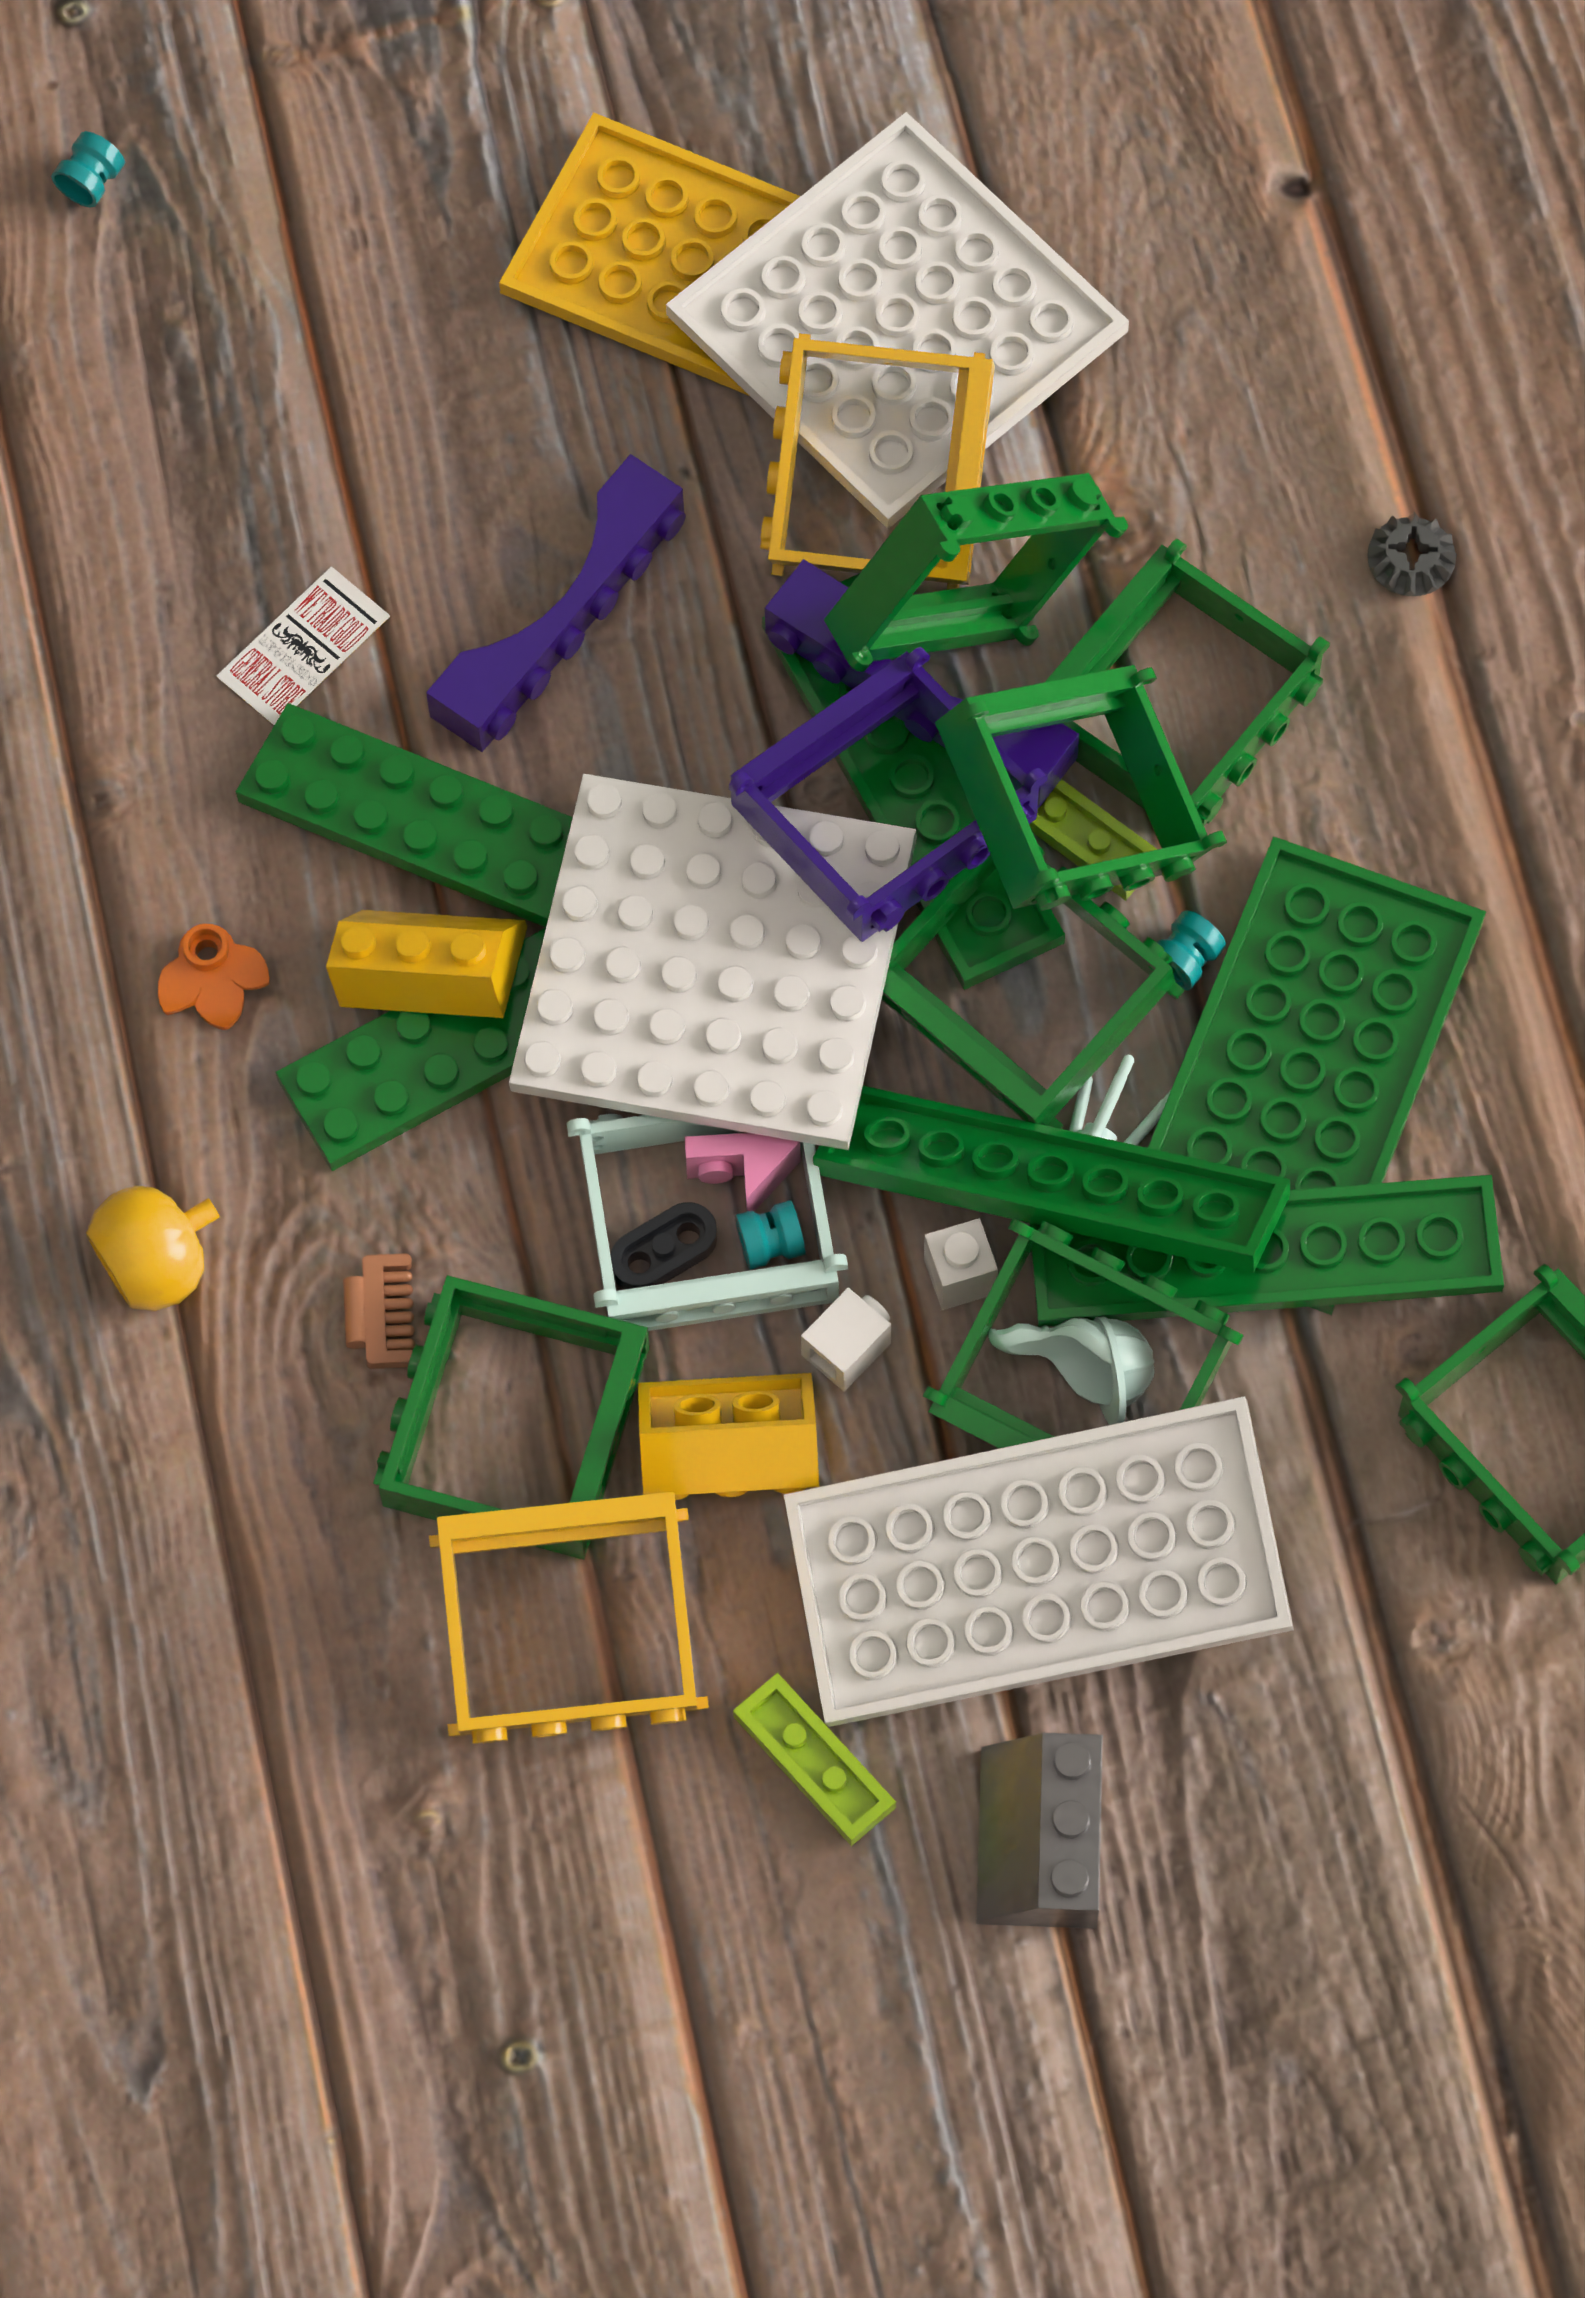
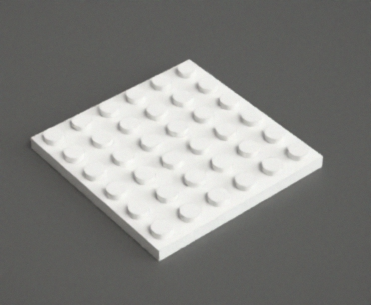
M907 112L666 304V315L773 419L777 406L786 407L788 385L779 383L783 351L792 352L794 338H799V333L810 334L811 340L974 357V352L985 353V358L993 359L995 365L985 449L1125 335L1129 328V320ZM807 357L798 443L889 529L906 515L920 495L931 494L946 482L959 373Z
M583 774L509 1079L511 1092L849 1150L898 924L887 932L882 930L879 933L877 931L861 942L731 805V798ZM775 806L859 896L869 897L911 867L917 840L916 829Z

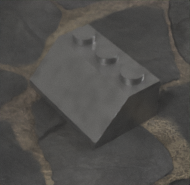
M1039 1733L981 1747L976 1924L1097 1928L1100 1891L1103 1735Z

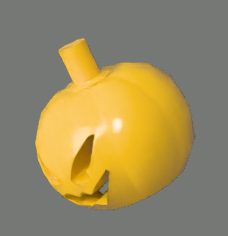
M134 1186L111 1194L94 1211L86 1231V1236L109 1277L129 1307L132 1309L157 1311L181 1303L197 1288L204 1272V1251L195 1232L217 1220L220 1216L209 1198L183 1213L171 1197L158 1189Z

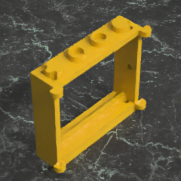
M799 333V338H794L792 352L783 351L780 365L779 383L788 385L786 407H776L773 425V439L782 440L779 462L770 461L767 477V494L775 495L773 517L764 516L761 528L760 549L769 550L768 560L772 563L771 575L783 576L785 565L798 566L803 559L818 569L860 573L871 560L785 550L807 357L959 373L945 492L981 487L995 369L993 359H986L985 353L974 352V357L819 341L811 340L810 334ZM974 544L959 545L960 552L951 562L940 559L924 581L947 583V590L959 588V584L969 585Z
M674 1492L437 1517L438 1535H430L429 1544L430 1548H440L457 1715V1723L447 1724L449 1737L472 1735V1744L507 1741V1730L531 1727L533 1738L568 1734L567 1723L590 1721L591 1731H605L626 1728V1717L650 1714L651 1725L686 1721L685 1711L709 1709L708 1696L696 1697L678 1532V1522L689 1520L688 1508L676 1509ZM666 1532L683 1695L471 1718L454 1554Z

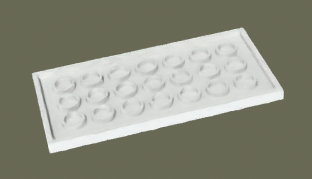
M1245 1396L784 1494L824 1721L828 1727L1294 1630L1249 1407Z

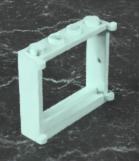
M618 1114L599 1115L597 1120L589 1121L586 1118H576L567 1122L568 1137L578 1135L580 1137L603 1290L593 1294L595 1308L606 1306L607 1317L648 1327V1331L828 1304L833 1303L839 1297L837 1271L847 1270L848 1263L846 1255L834 1254L820 1171L818 1166L813 1165V1156L816 1153L815 1144L800 1142L820 1260L616 1291L595 1154L685 1141V1136L740 1133L741 1131L649 1115L623 1118Z

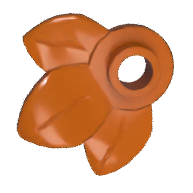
M199 924L184 934L179 943V957L171 961L161 971L158 981V998L160 1006L166 1015L175 1014L195 1006L197 1013L208 1024L221 1030H228L238 1021L242 1014L244 990L260 989L270 984L268 967L265 959L256 949L235 944L231 935L222 927L213 924ZM206 947H212L218 951L216 956L209 960L200 959L198 953Z

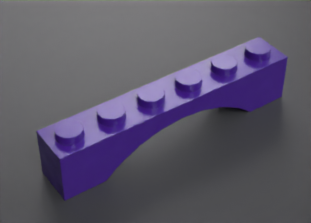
M630 454L597 492V522L592 547L580 574L566 594L543 617L517 634L488 646L460 652L426 692L430 717L480 752H483L493 739L499 741L504 738L514 725L517 717L516 712L528 698L535 700L545 690L551 678L550 672L562 658L569 660L575 655L583 643L584 632L596 618L603 620L609 615L618 600V592L629 579L637 580L646 571L655 548L663 539L670 541L679 532L686 518L683 488Z
M803 559L764 608L765 633L779 650L790 655L796 652L813 663L815 670L826 680L835 684L843 682L853 689L892 661L890 659L872 661L870 666L863 672L856 671L849 665L824 621L848 587ZM951 696L958 704L963 701V699ZM913 703L894 715L904 721L906 728L920 740L925 742L933 740L945 748L937 727ZM1063 723L992 737L1027 775L1032 770L1040 768L1048 776V781L1039 787L1038 808H1040L1078 756L1079 733Z

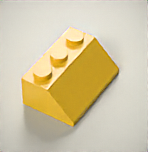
M361 910L338 921L326 969L340 1007L504 1018L527 925L525 920Z
M812 1373L638 1383L643 1495L674 1492L675 1500L686 1498L689 1494L715 1493L722 1497H737L745 1494L747 1491L774 1490L778 1493L789 1494L803 1491L809 1487H819Z

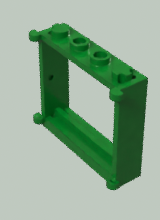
M1089 473L920 495L825 617L824 621L849 665L859 672L865 671L872 661L897 658L906 651L910 654L918 647H922L929 653L1017 639L1025 646H1030L1039 637L1036 625L1027 626L1103 532L1105 531L1114 538H1119L1128 529V523L1124 516H1114L1099 487L1095 484ZM1030 536L993 583L913 595L940 559L947 562L955 559L960 552L959 545Z
M1176 538L1168 548L1161 545L1045 682L1109 670L1174 592L1293 673L1191 795L1201 821L1205 826L1206 823L1209 824L1217 815L1224 801L1221 796L1232 783L1240 786L1251 774L1257 762L1254 756L1264 744L1267 743L1269 746H1273L1279 741L1290 723L1288 716L1298 704L1304 707L1307 706L1316 696L1317 690L1323 684V679L1319 677L1322 657L1330 647V643L1321 636L1315 640L1312 646L1305 643L1181 558L1180 555L1186 550L1187 545ZM1064 722V725L1079 733L1076 762L1144 808L1122 755L1075 722Z
M1135 665L968 697L935 722L1013 909L1038 904L1041 911L1048 910L1063 904L1073 895L1079 894L1082 901H1087L1106 894L1114 888L1113 886L1121 885L1124 891H1131L1150 883L1155 877L1161 875L1165 882H1171L1195 871L1194 861L1213 848L1221 847L1227 843L1223 831L1207 835L1143 686L1151 684L1157 679L1152 667L1137 672ZM1105 715L1162 849L1059 872L1056 871V868L1048 869L992 737Z
M1039 846L1040 851H1041L1042 856H1043V855L1045 854V852H1044L1043 849ZM989 855L978 867L974 869L965 868L956 874L944 890L933 899L895 941L882 1001L1023 1121L1061 1129L1064 1125L1055 1118L1060 1110L1166 993L1177 1000L1183 994L1184 989L1175 982L1173 969L1169 965L1173 960L1172 957L1150 937L1141 942L1126 929L1130 925L1129 921L1114 906L1104 901L1099 907L1092 900L1082 901L1079 894L1071 896L1063 904L1149 974V977L1052 1085L1045 1089L905 970L935 937L937 932L996 869L993 859ZM1061 866V868L1057 872L1068 869L1064 866Z
M1013 1218L1008 1229L1019 1235L940 1390L938 1391L927 1386L923 1397L933 1401L928 1411L929 1413L999 1449L1055 1437L961 1389L988 1336L989 1330L992 1328L1035 1243L1217 1335L1180 1410L1201 1405L1231 1344L1234 1343L1239 1346L1244 1335L1225 1326L1230 1317L1229 1314L1201 1300H1198L1194 1310L1174 1300L1173 1298L1178 1290L1176 1287L1146 1273L1142 1283L1122 1274L1121 1271L1126 1262L1097 1247H1094L1090 1256L1069 1247L1074 1236L1042 1220L1038 1230Z
M1542 1264L1533 1273L1541 1283L1417 1385H1414L1411 1380L1405 1377L1395 1385V1388L1403 1396L1398 1416L1401 1418L1399 1423L1405 1429L1406 1436L1420 1448L1426 1445L1441 1461L1439 1468L1445 1478L1459 1490L1466 1488L1480 1503L1478 1508L1485 1521L1499 1533L1505 1530L1520 1546L1518 1552L1525 1564L1533 1572L1537 1571L1540 1576L1545 1573L1556 1585L1568 1574L1571 1576L1580 1568V1564L1585 1561V1533L1569 1547L1562 1550L1427 1406L1539 1313L1585 1360V1296L1559 1268L1553 1271L1548 1265Z

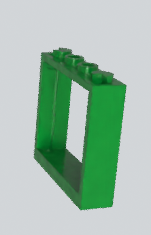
M447 1275L441 1294L434 1293L431 1303L427 1304L424 1325L430 1326L425 1345L416 1344L409 1360L407 1378L413 1379L408 1398L399 1397L392 1413L390 1431L396 1432L391 1451H381L377 1460L378 1469L373 1484L379 1486L383 1507L436 1521L437 1517L504 1510L408 1484L462 1315L615 1355L570 1503L603 1499L649 1351L648 1327ZM590 1540L537 1545L534 1547L585 1560Z

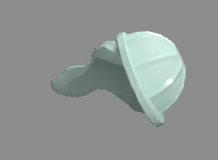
M1103 1316L1095 1317L1093 1321L1086 1318H1073L1052 1328H1049L1047 1325L1040 1328L1031 1324L1018 1323L1001 1330L991 1328L988 1332L989 1341L1000 1351L1012 1355H1040L1052 1361L1076 1394L1089 1402L1099 1404L1109 1425L1125 1421L1126 1407L1134 1403L1145 1392L1154 1377L1155 1361L1153 1359V1350L1148 1341L1138 1329L1127 1322L1117 1319H1108Z

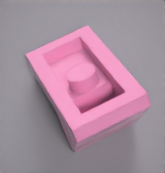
M752 1133L685 1136L687 1179L699 1178L704 1183L718 1184L730 1181L733 1176H744L746 1211H755L801 1162L800 1142Z

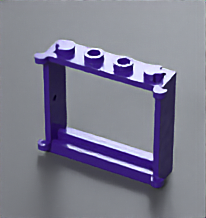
M922 647L914 649L910 654L906 651L730 775L731 805L861 942L877 931L879 933L882 930L885 932L889 931L898 924L906 910L922 899L929 901L935 898L947 886L949 879L965 868L974 869L989 857L990 852L977 821L975 820L893 880L865 898L863 895L859 896L771 802L909 704L913 703L935 726V722L958 705L922 667L923 664L930 660V655ZM995 742L1030 824L1037 817L1039 787L1048 781V776L1040 768L1032 770L1027 775Z

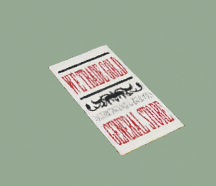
M331 566L216 677L270 723L275 725L287 703L295 706L299 705L372 635L390 615Z

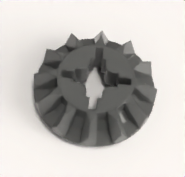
M1413 512L1409 517L1399 519L1392 515L1388 522L1380 529L1375 528L1368 547L1367 556L1373 576L1383 587L1404 596H1422L1436 591L1448 581L1454 570L1457 554L1453 546L1452 534H1447L1440 528L1437 518L1428 521L1419 518ZM1410 539H1415L1419 552L1427 553L1419 555L1418 562H1415L1414 570H1409L1410 562H1407V555L1403 552H1397L1404 551Z

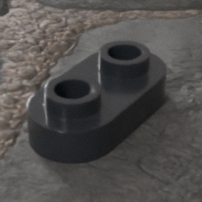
M683 1202L672 1206L625 1234L616 1241L610 1254L614 1280L623 1289L664 1284L703 1261L713 1252L717 1243V1225L714 1216L707 1208L700 1204ZM684 1231H693L699 1236L697 1241L691 1244L682 1243L678 1239L679 1235ZM635 1260H645L650 1264L649 1269L643 1273H635L629 1266Z

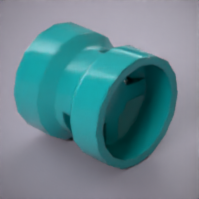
M84 131L80 133L71 147L73 153L71 158L62 160L52 173L51 178L58 190L75 203L91 208L97 205L105 193L103 183L108 179L116 178L125 164V159L111 142L98 134Z
M1185 910L1171 924L1172 933L1167 939H1160L1157 943L1173 959L1169 965L1173 969L1175 982L1184 990H1190L1202 977V967L1204 964L1216 960L1226 948V942L1222 934L1212 923L1197 913Z
M791 1200L774 1204L771 1210L766 1213L758 1214L751 1210L735 1215L741 1248L749 1270L766 1266L771 1258L781 1255L787 1259L806 1255L800 1223Z

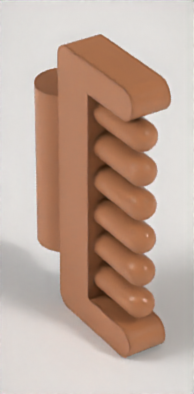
M406 1253L366 1255L362 1259L363 1277L350 1276L343 1280L346 1347L350 1349L366 1348V1365L370 1369L408 1368L412 1349L415 1347V1341L411 1338L386 1339V1337L412 1336L415 1332L412 1325L386 1326V1324L410 1323L414 1320V1314L410 1311L385 1312V1310L411 1309L414 1305L411 1298L384 1299V1297L409 1296L413 1292V1288L409 1284L384 1285V1283H401L412 1280V1273L409 1271L412 1267V1258Z

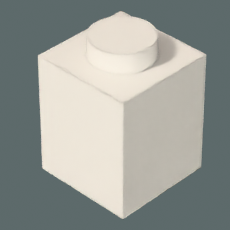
M980 1218L925 1234L924 1261L941 1310L987 1297L998 1276V1268Z
M848 1287L801 1335V1355L845 1392L891 1344V1323L888 1322L890 1316L885 1308L869 1295L860 1298Z

